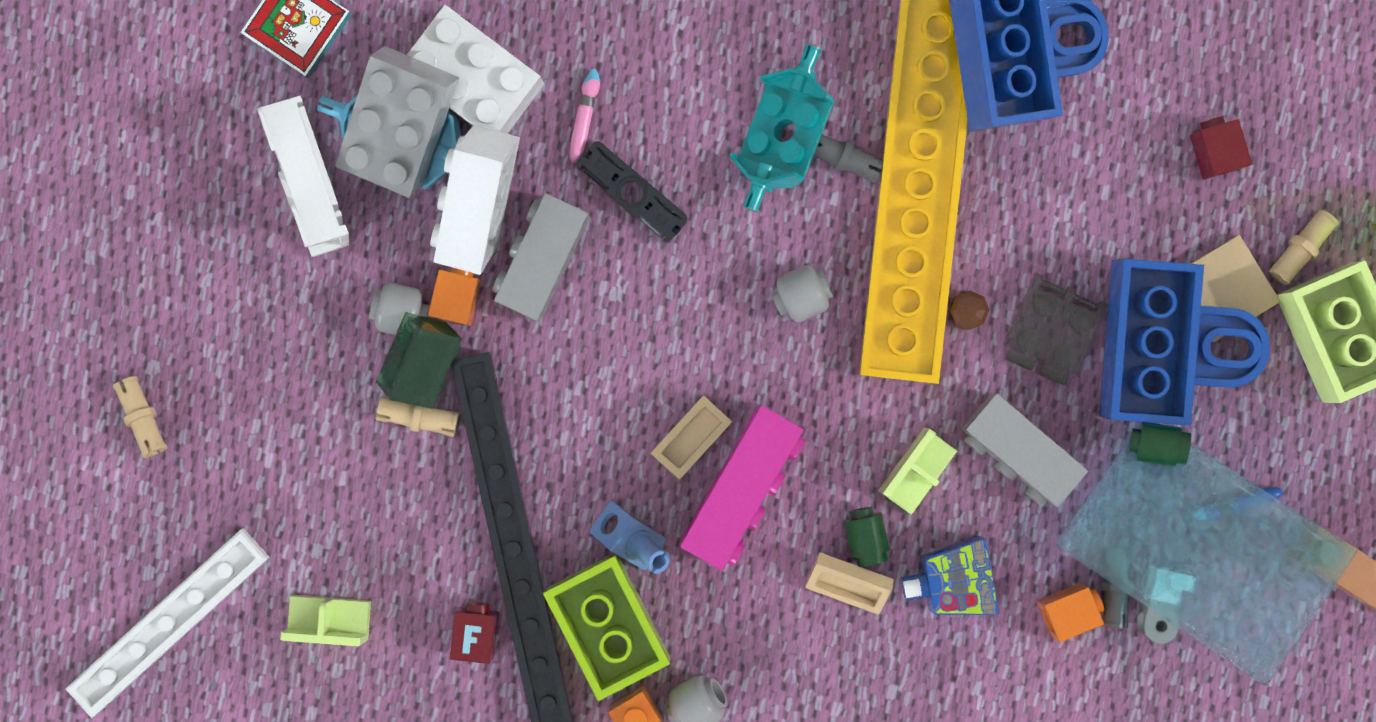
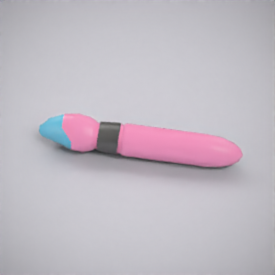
M596 69L590 70L581 87L582 95L569 148V158L573 164L577 163L584 153L595 97L600 89V78Z

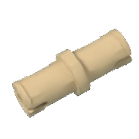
M1324 210L1318 211L1299 235H1293L1288 241L1289 247L1268 273L1281 284L1289 285L1309 260L1313 261L1318 256V249L1339 224L1338 220Z
M131 376L123 379V384L120 382L113 384V389L116 391L126 414L123 418L126 427H131L142 452V457L148 458L158 454L157 450L163 452L168 447L164 443L154 417L157 414L154 407H149L138 382V377Z
M381 396L376 421L411 427L410 431L419 432L422 429L454 437L459 412L425 406L424 401L417 400L416 404Z

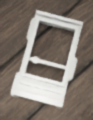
M301 95L257 108L271 151H275L281 168L278 175L287 201L296 220L304 246L308 247L311 257L349 246V233L346 225H343L342 214L338 209V202L305 107L303 106Z

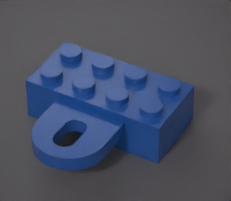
M949 0L970 132L1038 122L1063 116L1058 78L1074 76L1092 70L1100 63L1107 50L1109 32L1105 17L1101 10L1090 0ZM1063 25H1081L1086 31L1085 43L1082 46L1063 47L1057 40L1058 28Z
M1136 259L1112 260L1099 417L1110 420L1191 426L1194 385L1227 388L1239 387L1253 381L1263 371L1270 353V342L1266 329L1254 315L1247 311L1236 308L1201 306L1204 265ZM1220 335L1241 337L1247 341L1249 351L1246 357L1241 360L1218 359L1211 352V342Z

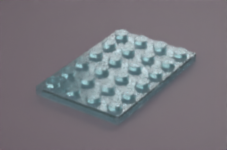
M1142 422L1139 423L1136 429H1140ZM1129 438L1060 537L1056 546L1264 686H1267L1358 550L1192 444L1190 445L1187 465L1176 464V467L1136 461V453L1129 452Z

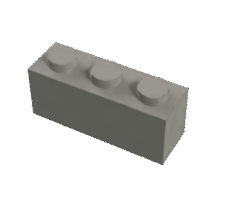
M547 193L544 194L541 201L535 199L526 217V220L531 222L525 236L519 234L511 247L509 256L514 259L508 272L501 270L494 283L492 291L497 293L494 301L535 321L541 322L587 226L590 215Z
M990 393L960 428L968 435L964 442L981 456L987 451L998 461L994 467L1010 481H1013L1016 477L1028 486L1024 493L1041 507L1047 502L1049 505L1058 508L1088 472L1086 468L997 393Z

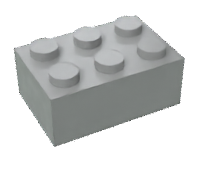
M387 46L370 55L335 167L410 198L424 184L460 77Z

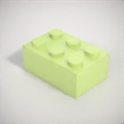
M1365 260L1345 264L1276 294L1280 300V308L1322 403H1342L1376 388V283Z

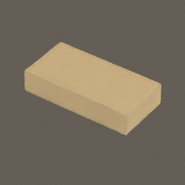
M703 395L650 454L680 480L732 421Z
M819 552L807 577L805 588L879 615L892 591L894 579Z

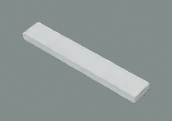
M241 529L66 688L67 692L93 718L270 557L245 529Z

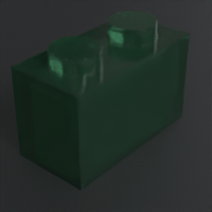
M405 312L376 383L392 401L432 409L437 395L444 388L445 377L450 365L458 356L462 338L445 321Z

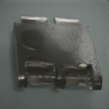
M1035 272L1003 343L1010 347L1005 360L1031 371L1039 359L1042 361V364L1037 374L1065 385L1070 374H1079L1107 311L1108 304L1103 301L1095 303L1075 294L1076 289L1069 286L1066 289L1043 280L1044 275ZM1039 287H1042L1046 290H1049L1055 294L1062 296V299L1055 297L1051 293L1039 290ZM1074 301L1080 305L1094 310V313H1091L1087 309L1071 304V302Z

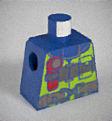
M974 536L921 555L920 560L923 574L901 577L905 601L927 597L929 610L935 615L999 614L987 541L982 536Z

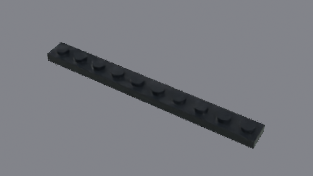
M491 352L452 360V370L531 722H574L549 609L543 595L544 587Z

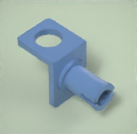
M610 501L590 529V533L611 552L642 570L648 569L650 572L658 574L663 572L670 563L669 553L662 549L666 538L632 517L614 501ZM617 515L618 523L613 532L606 535L604 528L607 521L612 516Z

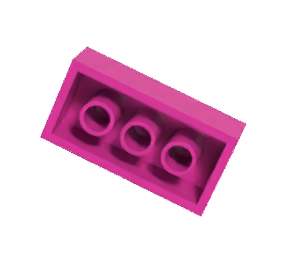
M758 404L680 539V547L721 571L724 570L727 563L734 566L745 547L744 541L741 540L747 528L754 531L765 513L764 507L760 506L767 493L774 496L786 476L781 472L786 460L789 458L795 461L806 440L800 436L804 429L763 405Z

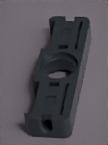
M600 141L594 142L589 147L588 153L578 160L576 166L579 172L584 167V173L601 188L607 190L605 192L606 195L635 219L641 216L639 220L660 238L664 235L663 243H670L686 225L687 215ZM636 182L642 186L644 194L638 203L630 204L622 199L621 190L625 184Z

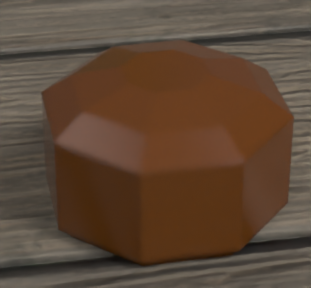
M967 291L953 297L948 313L953 325L965 330H971L984 324L989 308L984 296Z

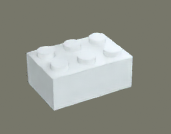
M447 5L443 6L407 54L410 57L460 77L449 110L471 127L476 125L507 134L545 85L540 75Z
M473 125L465 136L458 138L455 149H449L444 165V172L450 173L448 186L442 187L437 203V209L443 211L441 223L435 224L430 241V246L436 248L433 262L481 275L498 247L520 137Z

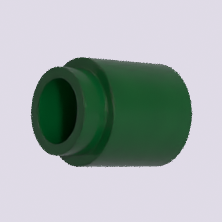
M1142 422L1140 429L1132 428L1129 452L1136 453V461L1170 467H1176V464L1187 465L1191 433L1182 432L1181 427Z
M872 506L849 511L850 518L844 520L843 523L851 558H856L857 566L866 567L888 561L887 551L890 550L882 513H874Z

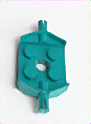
M806 44L800 62L795 69L789 68L760 77V81L766 84L762 98L739 156L730 153L729 156L744 175L751 180V187L742 205L745 209L758 213L766 191L771 193L772 189L793 188L804 181L835 102L831 94L816 80L817 75L813 72L819 54L822 51L818 47ZM794 124L795 132L792 138L781 142L783 129L788 125Z

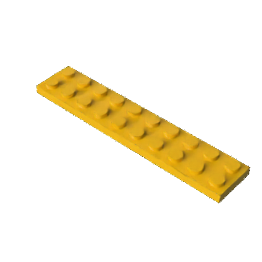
M900 0L882 158L883 168L880 176L859 375L939 384L968 122L949 0Z

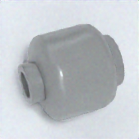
M804 265L781 275L777 279L779 292L772 294L780 315L783 316L788 313L795 322H802L825 312L829 308V299L834 297L823 270L819 269L816 271L810 265Z
M388 282L383 286L382 290L375 289L368 319L374 320V326L378 331L410 337L414 334L416 326L424 328L429 305L422 303L423 295L419 289Z
M700 674L678 684L670 690L668 696L669 705L666 706V713L670 722H719L723 718L724 708L727 707V698L723 688L716 679H709Z

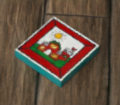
M262 0L240 33L309 78L352 14L333 0Z

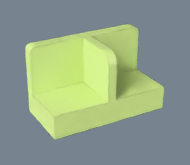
M923 428L878 491L912 515L930 488L939 484L938 477L954 457L957 450L936 436V433L930 428Z
M292 595L289 602L288 628L281 632L280 640L361 646L368 640L371 600Z

